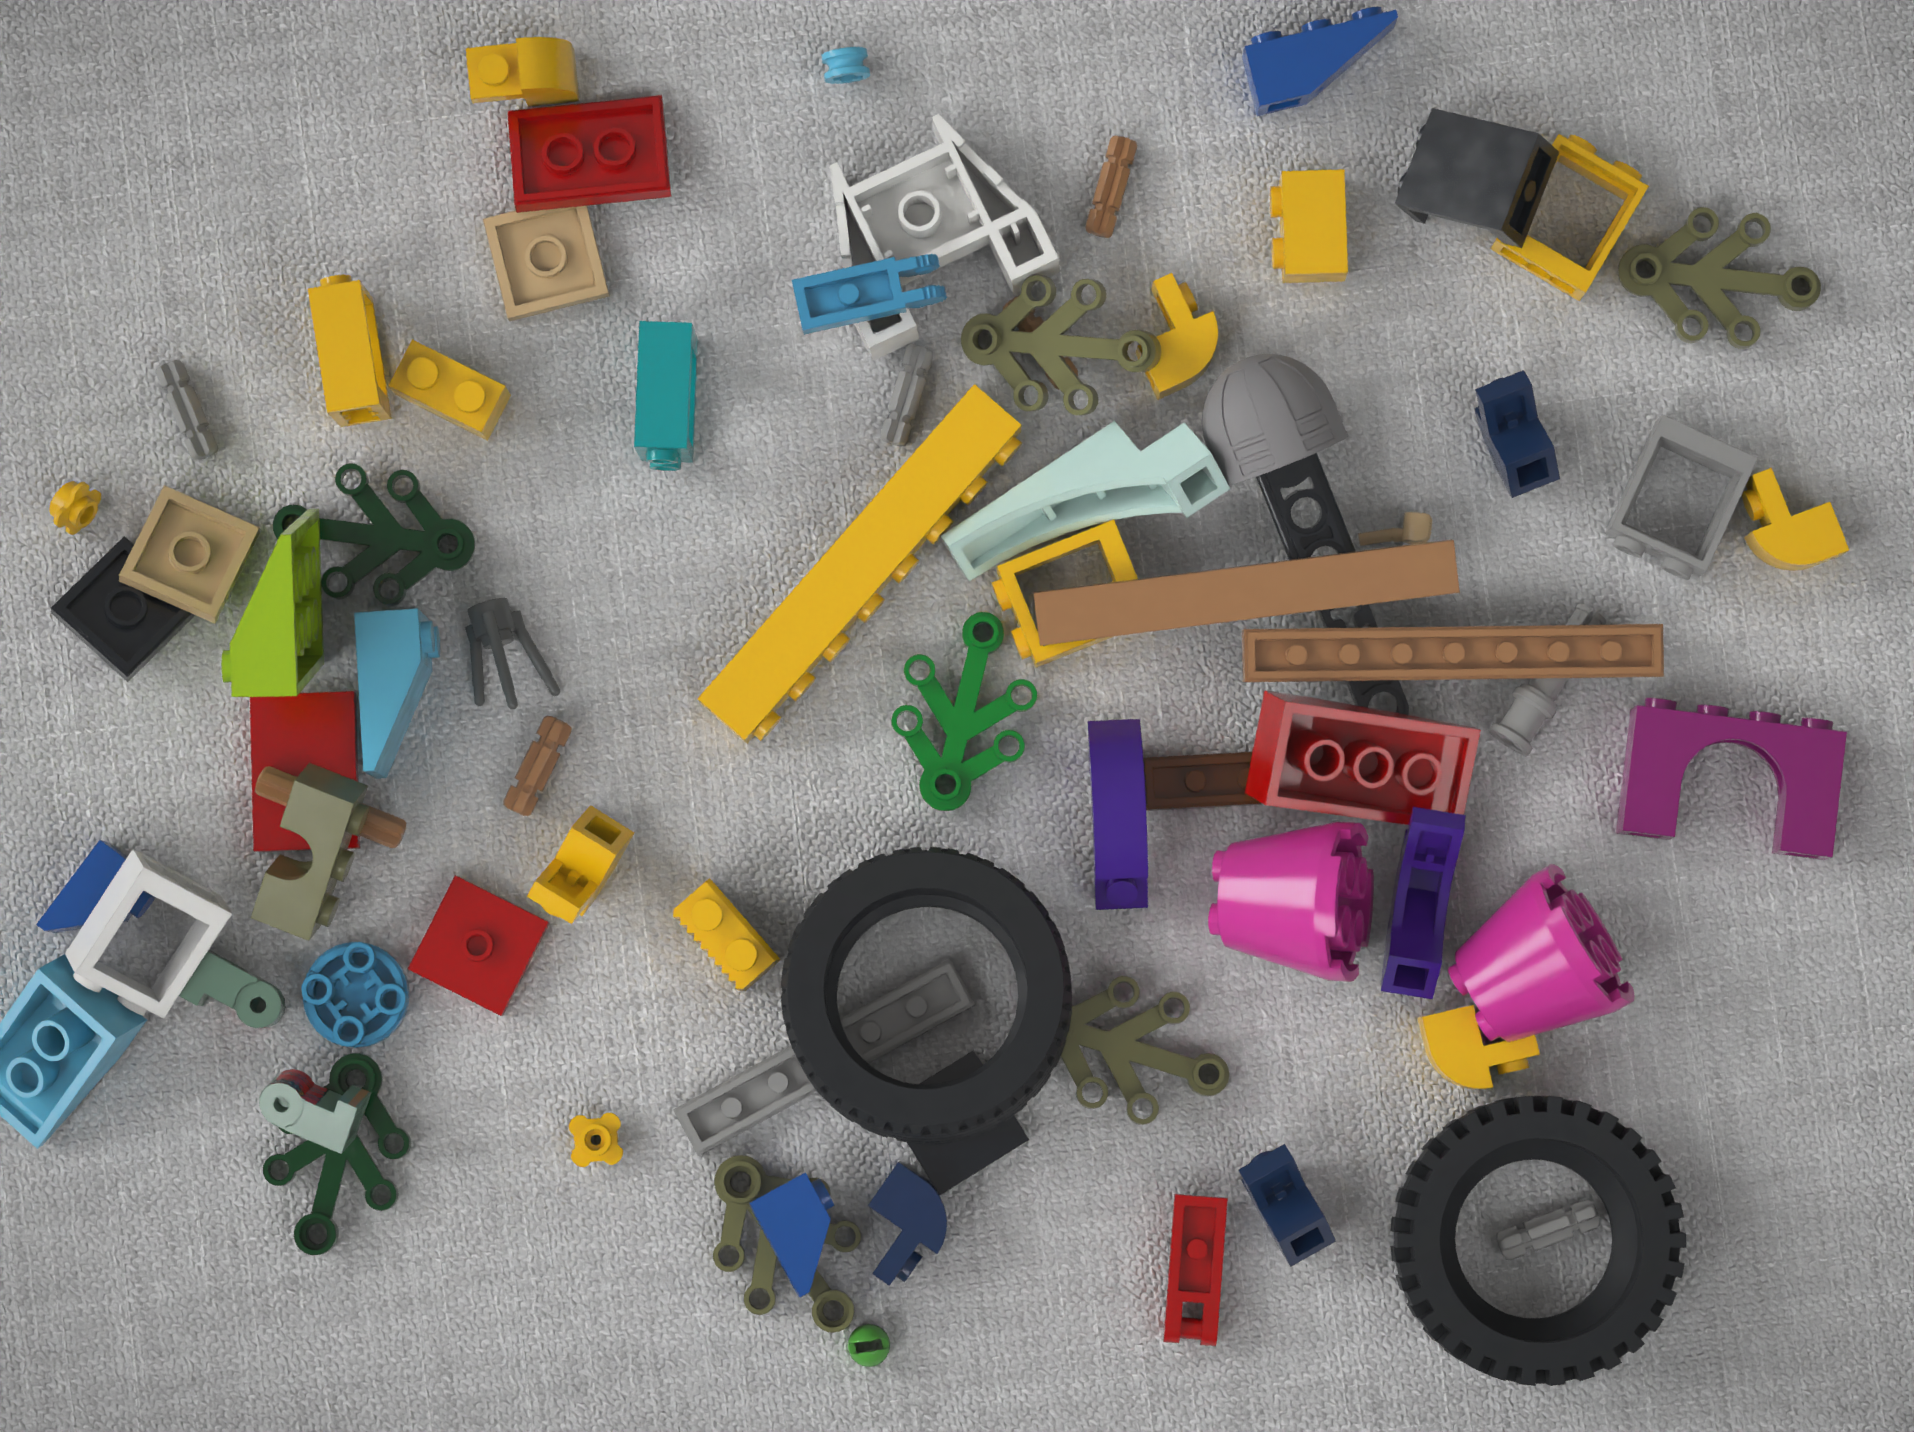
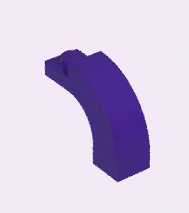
M1140 719L1088 721L1096 910L1148 908L1147 817Z
M1413 807L1408 829H1405L1395 878L1383 959L1381 991L1433 999L1442 965L1446 914L1453 875L1465 831L1466 815Z

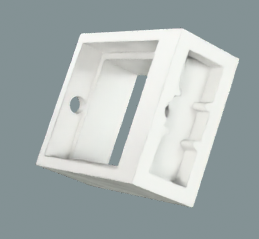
M132 849L65 955L75 972L73 974L74 979L84 987L98 993L102 988H105L119 995L118 1001L129 1010L139 1015H144L148 1010L164 1019L232 913L221 895ZM143 891L196 918L151 989L98 962Z

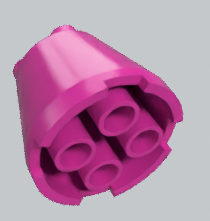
M1333 822L1234 842L1229 845L1226 851L1217 850L1212 862V876L1214 882H1219L1217 903H1212L1209 910L1208 926L1210 934L1220 935L1225 947L1328 981H1354L1359 975V964H1353L1356 952L1360 951L1361 947H1368L1373 915L1374 873L1373 869H1368L1365 857H1362L1361 846H1367L1369 838L1365 827L1361 823Z
M1550 864L1533 874L1456 950V963L1448 968L1451 980L1462 995L1469 993L1480 1010L1475 1014V1018L1480 1029L1490 1041L1498 1037L1507 1042L1523 1039L1614 1013L1634 1001L1633 987L1628 981L1621 984L1617 974L1621 971L1619 962L1623 959L1610 934L1582 892L1577 894L1573 889L1568 891L1560 882L1566 879L1563 870L1555 864Z

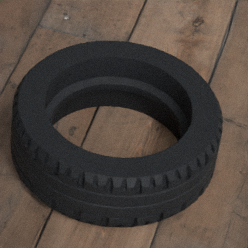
M921 847L894 850L893 854L888 856L883 853L859 863L857 869L853 871L849 869L836 880H833L827 886L828 890L820 893L813 900V903L803 914L804 919L801 923L797 924L787 948L788 955L784 959L781 976V1006L787 1035L804 1073L817 1092L837 1112L851 1122L859 1124L861 1128L886 1138L889 1136L896 1138L897 1141L924 1144L925 1142L938 1144L962 1140V1137L966 1136L974 1137L997 1127L998 1123L1007 1121L1017 1112L1021 1111L1027 1105V1102L1040 1092L1041 1088L1050 1078L1052 1070L1057 1066L1066 1044L1072 1015L1071 974L1065 946L1054 921L1049 917V912L1032 891L1027 890L1025 884L1004 868L999 869L995 867L993 862L971 853L964 855L959 854L958 850L941 847H930L929 850H922ZM921 907L953 910L973 918L986 927L1006 950L1015 971L1018 987L1017 1010L1012 1028L995 1055L982 1067L963 1078L932 1085L902 1082L879 1072L869 1065L849 1042L840 1021L837 1004L840 973L850 950L859 938L882 919L903 910Z

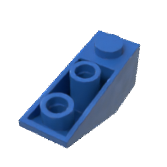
M1370 7L1353 13L1351 21L1333 25L1331 19H1320L1303 25L1301 33L1282 37L1281 31H1270L1251 38L1252 44L1244 46L1242 60L1256 116L1307 105L1394 29L1398 19L1397 10L1383 13L1382 7Z

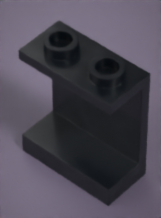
M1432 108L1426 124L1418 133L1417 148L1408 171L1404 173L1399 181L1398 196L1395 204L1416 222L1425 224L1428 215L1487 229L1502 243L1522 248L1559 151L1539 133Z

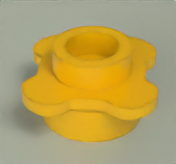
M70 481L64 484L56 492L50 503L49 511L51 516L54 517V524L59 528L66 526V532L70 535L78 533L82 528L89 525L96 516L101 493L96 489L89 491V485L85 482L77 483Z
M605 1113L601 1118L587 1119L583 1115H577L570 1121L569 1131L574 1135L575 1149L571 1153V1159L577 1166L586 1167L595 1161H605L609 1165H614L621 1160L623 1149L618 1145L617 1131L621 1127V1121L618 1116L613 1113ZM593 1135L600 1136L601 1142L598 1145L592 1144L591 1137Z

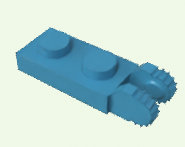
M926 254L896 261L895 257L793 279L792 284L804 335L907 312L906 308H920L943 302L947 298L945 287L929 285L902 292L899 277L928 274L940 267L938 256L936 254Z

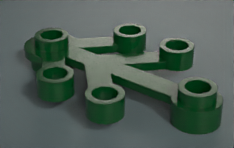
M349 463L338 469L335 476L338 489L355 500L372 524L319 518L320 540L369 546L343 567H331L325 571L321 579V585L324 592L331 598L340 600L350 596L355 584L400 550L421 553L397 574L384 573L375 580L373 585L374 595L382 604L387 606L401 603L406 596V591L436 568L444 571H455L463 568L470 562L475 552L473 533L459 520L442 519L421 493L419 480L412 472L398 470L391 474L387 481V490L393 499L400 503H406L425 531L404 529L400 526L369 486L368 475L362 467ZM350 471L359 472L361 475V483L355 489H347L343 485V478ZM405 477L411 479L413 482L412 491L404 496L396 494L394 486L397 480ZM288 505L277 512L273 520V531L277 539L285 531V521L291 516L300 517L307 511L306 508L300 505ZM446 535H453L458 540L456 550L449 554L441 552L439 549L440 540ZM336 574H343L347 578V586L341 592H333L329 588V581ZM388 580H394L399 585L398 594L391 599H386L381 595V586Z
M352 1053L341 1057L330 1071L329 1084L323 1088L343 1095L350 1088L347 1083L349 1073L356 1069L361 1070L366 1077L365 1085L361 1089L371 1092L364 1114L379 1135V1151L389 1159H400L406 1156L411 1148V1138L405 1130L397 1128L378 1096L383 1080L379 1065L371 1057L364 1054ZM278 1127L282 1132L286 1134H292L288 1131H285V1129ZM392 1133L399 1134L404 1141L402 1150L396 1154L390 1153L385 1146L386 1138ZM358 1134L342 1154L307 1140L285 1154L270 1156L263 1165L265 1179L272 1185L282 1186L293 1181L297 1171L325 1155L311 1214L303 1216L297 1222L294 1229L295 1243L306 1254H325L333 1249L338 1241V1226L332 1218L347 1160L365 1188V1199L371 1208L378 1211L388 1210L398 1200L399 1193L396 1185L392 1181L384 1179ZM276 1160L285 1161L289 1167L287 1177L282 1180L275 1179L271 1174V1166ZM380 1184L387 1186L391 1192L389 1202L384 1205L377 1204L372 1196L374 1188ZM316 1223L322 1224L327 1230V1237L321 1244H316L309 1238V1229Z

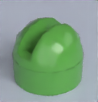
M864 1324L857 1327L851 1333L848 1340V1352L851 1358L857 1364L865 1367H873L882 1363L890 1350V1340L887 1333L875 1324ZM881 1339L882 1349L856 1353L855 1343Z

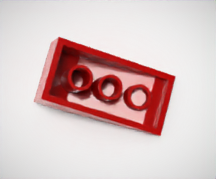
M1264 690L1245 794L1267 806L1409 825L1413 807L1464 815L1481 730L1470 726L1330 700Z

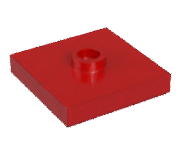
M455 875L408 970L503 1016L550 922Z

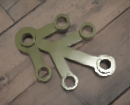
M1700 207L1692 211L1686 219L1685 225L1658 247L1641 244L1630 248L1622 256L1618 265V277L1622 286L1635 296H1651L1675 325L1677 337L1681 341L1690 344L1700 341L1705 336L1709 326L1708 320L1702 312L1688 310L1671 285L1691 287L1725 328L1729 343L1738 349H1747L1759 339L1760 326L1753 317L1742 316L1722 290L1777 296L1780 303L1792 311H1802L1809 308L1818 299L1821 292V283L1814 271L1806 267L1791 268L1784 275L1724 268L1746 249L1761 245L1769 237L1771 231L1770 223L1765 216L1759 213L1746 215L1738 224L1737 231L1694 265L1671 262L1696 240L1706 241L1717 231L1719 226L1718 216L1713 210L1706 207ZM1697 216H1704L1709 219L1711 223L1710 231L1706 233L1698 232L1693 226V219ZM1757 222L1762 227V236L1757 239L1750 238L1745 232V224ZM1638 262H1649L1654 268V275L1651 278L1640 277L1636 272V264ZM1801 278L1808 283L1809 292L1807 295L1800 296L1792 290L1791 285L1794 279ZM1684 319H1696L1700 324V333L1697 335L1687 334L1682 326ZM1738 324L1748 325L1752 330L1751 340H1739L1734 332L1735 326Z
M1042 275L1030 276L1023 282L1021 294L998 315L984 313L972 317L965 324L961 334V345L965 355L976 364L983 366L994 365L1013 388L1014 402L1023 411H1038L1047 404L1049 394L1042 382L1031 380L1011 352L1030 353L1064 394V406L1073 415H1088L1092 413L1098 405V394L1092 386L1083 384L1061 356L1118 360L1121 367L1130 372H1147L1158 364L1161 357L1159 340L1155 335L1144 330L1128 331L1120 339L1063 335L1088 311L1097 310L1104 304L1106 289L1101 282L1095 279H1082L1076 282L1071 291V298L1033 332L1013 331L1036 307L1048 306L1056 297V286L1052 279ZM1038 281H1041L1046 287V294L1040 301L1035 300L1031 292L1033 285ZM1087 285L1093 286L1096 291V298L1089 305L1085 304L1081 297L1082 290ZM983 330H988L992 335V344L987 349H983L978 342L979 334ZM1134 341H1137L1143 350L1142 356L1137 361L1131 360L1127 352L1129 345ZM1029 386L1035 387L1038 392V399L1033 405L1027 404L1024 399V392ZM1079 390H1083L1088 396V404L1082 410L1078 409L1074 404V395Z
M1120 976L1110 983L1107 990L1076 1006H1072L1070 1029L1061 1058L1077 1086L1076 1097L1078 1102L1087 1109H1096L1101 1107L1108 1097L1106 1083L1098 1077H1093L1079 1045L1101 1052L1127 1102V1115L1135 1124L1146 1125L1151 1123L1158 1114L1159 1106L1157 1100L1151 1094L1145 1092L1129 1061L1187 1079L1191 1090L1200 1096L1210 1097L1220 1093L1229 1081V1069L1221 1057L1206 1053L1193 1059L1136 1041L1166 1024L1175 1025L1183 1022L1190 1011L1189 1001L1183 994L1179 992L1167 993L1155 1007L1108 1031L1085 1025L1114 1007L1126 1009L1136 1003L1140 993L1137 982L1131 977ZM1127 983L1132 987L1133 997L1130 1001L1120 1002L1114 997L1113 990L1117 984ZM1177 999L1183 1004L1184 1009L1180 1017L1171 1018L1165 1014L1164 1003L1167 1000ZM1210 1064L1217 1069L1218 1079L1215 1083L1205 1084L1200 1080L1198 1072L1201 1066ZM1095 1083L1100 1086L1102 1097L1098 1102L1090 1103L1083 1098L1082 1089L1086 1084ZM1138 1099L1148 1100L1153 1108L1150 1117L1146 1119L1136 1117L1132 1110L1133 1103Z
M738 1155L728 1158L719 1166L715 1174V1190L719 1198L726 1203L721 1241L713 1251V1261L720 1270L725 1272L735 1271L744 1263L745 1250L740 1244L747 1210L758 1223L749 1203L792 1180L766 1175L762 1165L749 1156ZM743 1171L750 1176L751 1186L747 1191L738 1192L732 1187L731 1179L736 1172ZM810 1178V1181L813 1182L818 1178ZM821 1179L829 1195H831L828 1184ZM844 1220L836 1224L830 1223L824 1244L832 1245L840 1252H851L860 1244L861 1231L852 1221ZM848 1226L854 1230L856 1238L851 1246L843 1247L837 1243L835 1233L838 1228ZM761 1227L752 1283L744 1294L746 1308L756 1315L768 1313L776 1302V1294L772 1286L777 1256ZM731 1245L738 1250L739 1259L735 1265L726 1266L720 1261L719 1252L724 1246ZM816 1269L811 1289L808 1293L814 1301L812 1306L813 1320L820 1329L826 1332L842 1331L853 1320L855 1312L853 1301L845 1292L831 1290ZM758 1288L766 1290L770 1296L768 1306L763 1309L755 1308L750 1302L752 1291ZM831 1300L840 1302L844 1308L843 1316L836 1321L827 1319L823 1312L824 1305Z

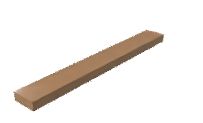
M1450 539L1033 592L1039 644L1041 646L1460 593L1454 540Z
M1663 624L1243 629V682L1664 677Z

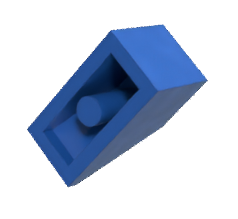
M99 840L36 925L42 930L52 933L81 929L125 862L127 856L110 843ZM143 891L123 922H128L132 915L140 918L156 897Z
M806 1172L749 1203L755 1218L799 1298L810 1292L831 1221L826 1210L835 1206L821 1179L818 1178L811 1182Z

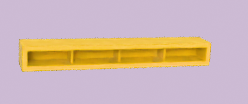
M974 384L697 698L699 702L745 743L748 744L754 736L762 741L781 720L776 711L785 700L791 697L796 702L813 684L816 678L810 672L824 657L831 662L845 648L850 638L844 633L857 618L866 623L880 608L885 599L879 593L892 579L900 584L911 573L919 562L914 554L922 544L928 540L934 545L941 538V535L946 533L954 522L948 517L951 511L961 500L967 506L970 505L988 484V481L982 477L995 461L999 465L1004 466L1017 452L1022 442L1016 437L1021 433L1022 425Z

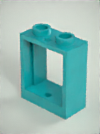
M639 321L634 448L641 461L650 462V469L677 471L681 470V462L693 463L698 338L692 323Z

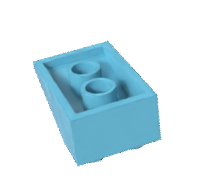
M418 608L354 613L363 771L376 779L387 778L431 676L432 658L440 657L438 626H433V622Z
M65 954L40 967L35 972L0 1022V1116L37 1149L44 1145L118 1061L147 1021L142 1015L123 1006L117 999L119 995L105 988H102L99 993L94 992L77 982L73 977L75 972Z

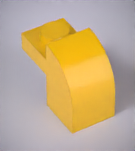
M552 37L516 38V43L466 48L470 98L473 104L525 98L528 107L579 101L575 51L572 43L567 40Z
M1172 273L1154 280L1151 288L1170 331L1156 337L1161 345V357L1153 369L1145 372L1157 400L1197 381L1209 367L1218 340V325L1214 312L1211 311L1194 319L1191 313L1198 310L1194 296L1186 282L1177 284ZM1138 345L1136 350L1138 360L1143 352L1141 345Z
M1772 468L1749 477L1746 484L1747 490L1742 493L1743 503L1751 520L1759 519L1762 528L1750 532L1744 539L1752 552L1763 562L1782 570H1804L1840 557L1849 551L1831 502L1791 516Z
M590 805L573 824L557 855L535 880L527 897L540 904L550 915L560 917L572 924L579 915L583 917L617 866L635 832Z
M1473 1005L1417 1018L1425 1052L1431 1065L1444 1079L1459 1087L1467 1089L1493 1088L1489 1066L1496 1065L1498 1075L1529 1068L1527 1057L1540 1055L1535 1035L1511 1042L1501 1041L1483 1046Z

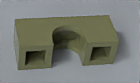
M312 763L305 767L294 780L280 827L302 836L311 848L313 860L307 862L297 861L280 854L264 874L251 919L310 941L321 925L325 927L330 926L340 902V898L333 896L337 880L344 882L355 855L354 852L347 850L352 834L359 836L369 814L370 807L362 804L368 785Z

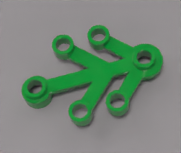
M978 612L971 615L963 625L962 638L965 646L968 648L954 706L935 677V665L928 656L922 654L914 655L906 661L904 666L906 680L919 689L947 735L942 757H940L922 730V714L916 707L911 705L900 706L894 711L891 723L894 731L899 736L905 737L924 769L919 782L920 793L924 801L930 807L939 811H952L961 807L970 796L971 782L1003 762L1011 763L1021 758L1025 749L1024 740L1018 732L1005 730L996 736L992 747L962 762L968 740L1016 711L1026 712L1030 710L1037 700L1035 686L1028 680L1018 679L1008 686L1005 694L975 711L988 655L997 651L1004 639V629L1001 621L995 615L988 612ZM980 623L990 625L993 629L992 638L987 642L977 641L973 636V629L976 625ZM922 661L929 666L930 673L926 679L916 680L910 675V667L915 662ZM1024 686L1030 690L1032 698L1029 703L1018 705L1013 702L1011 693L1016 687ZM904 712H911L917 717V725L911 731H904L897 725L899 715ZM1013 737L1018 741L1019 750L1015 755L1006 756L1000 752L999 743L1003 738ZM942 775H949L956 782V787L950 794H941L935 787L936 780Z

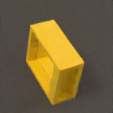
M1558 134L1552 144L1559 151L1556 163L1557 161L1624 200L1585 268L1527 235L1522 248L1506 245L1496 238L1490 249L1580 302L1649 186L1640 181L1642 175L1633 167L1620 161H1615L1612 165L1595 155L1597 149L1585 139L1572 134L1567 139Z
M351 275L325 277L320 280V287L308 288L327 413L340 427L392 419L373 297L360 280L352 281Z
M1114 519L997 566L999 579L991 582L994 593L1002 611L1012 608L1019 628L1011 630L1013 640L1021 659L1031 657L1035 668L1112 637L1040 646L1038 631L1015 576L1098 544L1113 582L1138 579Z

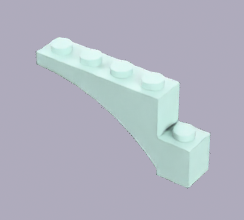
M1113 421L941 535V538L968 581H971L1000 562L1035 545L1095 524L1108 522L1113 519L1118 520L1133 516L1163 513H1183L1188 518L1230 490V487L1212 453L1185 422L1140 451L1118 424Z

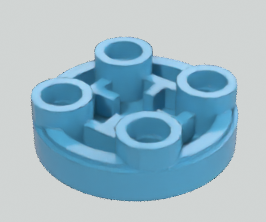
M363 942L340 944L324 952L310 967L301 987L304 1009L312 1026L327 1040L346 1047H367L385 1040L400 1026L409 1005V984L401 965L387 951Z

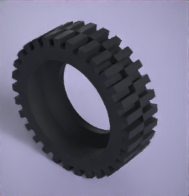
M1523 1096L1496 1100L1493 1103L1467 1111L1466 1115L1459 1119H1453L1442 1127L1443 1131L1435 1138H1430L1421 1148L1423 1152L1417 1161H1412L1405 1173L1408 1175L1403 1188L1399 1187L1395 1202H1398L1396 1216L1391 1218L1390 1231L1394 1232V1246H1390L1392 1261L1396 1262L1398 1275L1395 1276L1400 1290L1405 1293L1408 1300L1406 1304L1412 1315L1418 1318L1424 1326L1423 1330L1431 1339L1439 1343L1454 1358L1491 1377L1504 1381L1508 1380L1536 1386V1384L1564 1385L1566 1384L1565 1381L1573 1379L1583 1381L1595 1377L1594 1372L1600 1369L1610 1370L1622 1363L1619 1358L1627 1352L1635 1353L1645 1344L1641 1339L1648 1331L1656 1332L1664 1320L1659 1317L1665 1305L1672 1306L1677 1292L1672 1291L1675 1278H1682L1685 1263L1679 1262L1680 1248H1686V1233L1680 1232L1679 1219L1684 1218L1681 1203L1674 1201L1671 1190L1676 1189L1671 1176L1664 1174L1658 1165L1662 1162L1653 1149H1647L1641 1143L1642 1137L1635 1130L1621 1125L1618 1122L1619 1118L1606 1111L1596 1110L1590 1104L1578 1100L1563 1099V1097ZM1522 1160L1554 1162L1580 1175L1601 1198L1611 1225L1612 1246L1610 1259L1606 1271L1596 1288L1575 1307L1563 1313L1544 1318L1513 1316L1487 1303L1467 1281L1456 1252L1457 1220L1464 1201L1471 1190L1492 1171L1512 1162Z

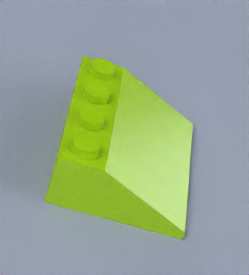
M308 509L280 534L232 637L230 650H223L222 679L224 683L231 682L232 697L297 696L324 665L319 509Z

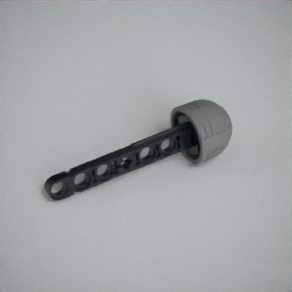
M1259 354L1234 363L1221 373L1211 386L1202 411V431L1207 449L1212 453L1229 486L1256 477L1289 560L1311 557L1316 549L1323 546L1333 548L1337 554L1355 552L1356 550L1317 452L1349 436L1337 410L1336 402L1333 400L1324 381L1302 362L1277 354ZM1307 478L1309 479L1310 489L1295 490L1283 499L1280 492L1281 488L1294 487ZM1304 497L1316 501L1320 510L1319 519L1308 528L1297 526L1291 518L1293 504L1298 499ZM1369 604L1358 605V609L1351 612V619L1355 628H1362L1365 624L1367 628H1378ZM1334 609L1318 610L1324 628H1347L1342 619H1332L1330 611ZM1399 680L1346 681L1356 706L1368 708L1369 701L1374 695L1380 692H1387L1393 695L1396 700V713L1409 714V705Z

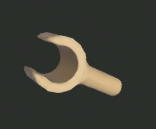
M1405 512L1403 528L1358 533L1360 546L1391 541H1401L1407 544L1426 543L1431 536L1432 518L1426 513Z

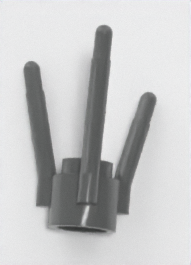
M507 598L484 601L467 610L471 624L466 626L465 630L470 643L474 702L477 706H482L485 702L481 642L484 649H492L508 708L516 709L518 706L515 688L503 648L504 645L514 641L512 632H515L551 695L558 696L560 694V688L553 678L550 669L525 628L521 611L511 612Z

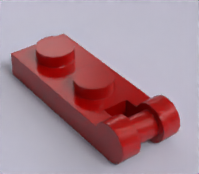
M1174 1194L1163 1342L1179 1344L1180 1338L1200 1340V1345L1216 1346L1228 1198ZM1183 1302L1203 1303L1202 1319L1182 1317Z

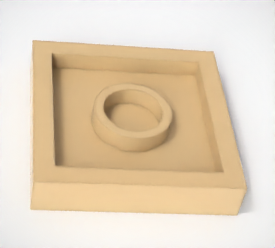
M587 206L519 213L512 211L483 219L509 322L610 297Z
M164 485L119 574V582L215 624L260 534V527Z

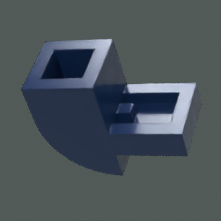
M1522 370L1505 378H1498L1490 384L1475 389L1478 407L1474 408L1478 425L1495 468L1511 498L1559 480L1560 476L1554 445L1538 418L1532 384L1525 371Z
M1285 1144L1273 1151H1265L1258 1154L1248 1165L1239 1169L1242 1177L1241 1181L1290 1267L1336 1242L1323 1212L1307 1188L1297 1164Z
M898 1162L868 1204L870 1208L902 1229L897 1239L872 1273L889 1286L895 1277L905 1282L923 1257L914 1251L919 1243H922L938 1254L944 1243L947 1231V1214L938 1192L925 1179Z

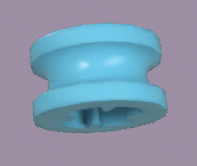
M839 48L821 55L822 63L829 67L828 72L824 73L826 83H852L870 77L869 68L863 65V60L868 57L866 48Z

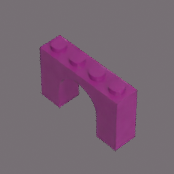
M1645 698V706L1637 705L1630 710L1616 834L1662 840L1674 838L1681 783L1687 765L1704 747L1719 743H1732L1744 746L1757 753L1768 764L1775 777L1778 788V804L1772 854L1826 860L1833 857L1847 732L1833 730V721L1802 718L1801 726L1781 724L1780 714L1750 711L1749 719L1728 717L1729 708L1714 705H1697V713L1676 710V701L1659 698Z

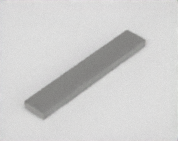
M948 959L840 1018V1021L855 1051L869 1064L975 1006V1003L951 959ZM789 1046L673 1109L697 1156H701L816 1093L817 1090L804 1073L792 1046Z

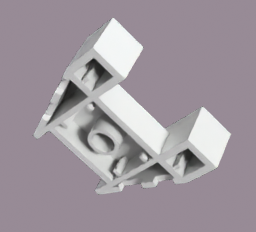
M939 114L932 117L934 134L939 145L849 187L838 163L830 165L843 268L895 257L896 261L926 254H936L939 260V268L989 245L1013 294L1021 291L1023 282L1030 276L1042 275L1051 277L1060 273L1059 257L1037 212L1024 199H1021L1003 181V178L990 165L988 166ZM924 275L899 277L900 284L903 286ZM906 308L907 312L855 323L872 361L919 339L917 325L908 308Z

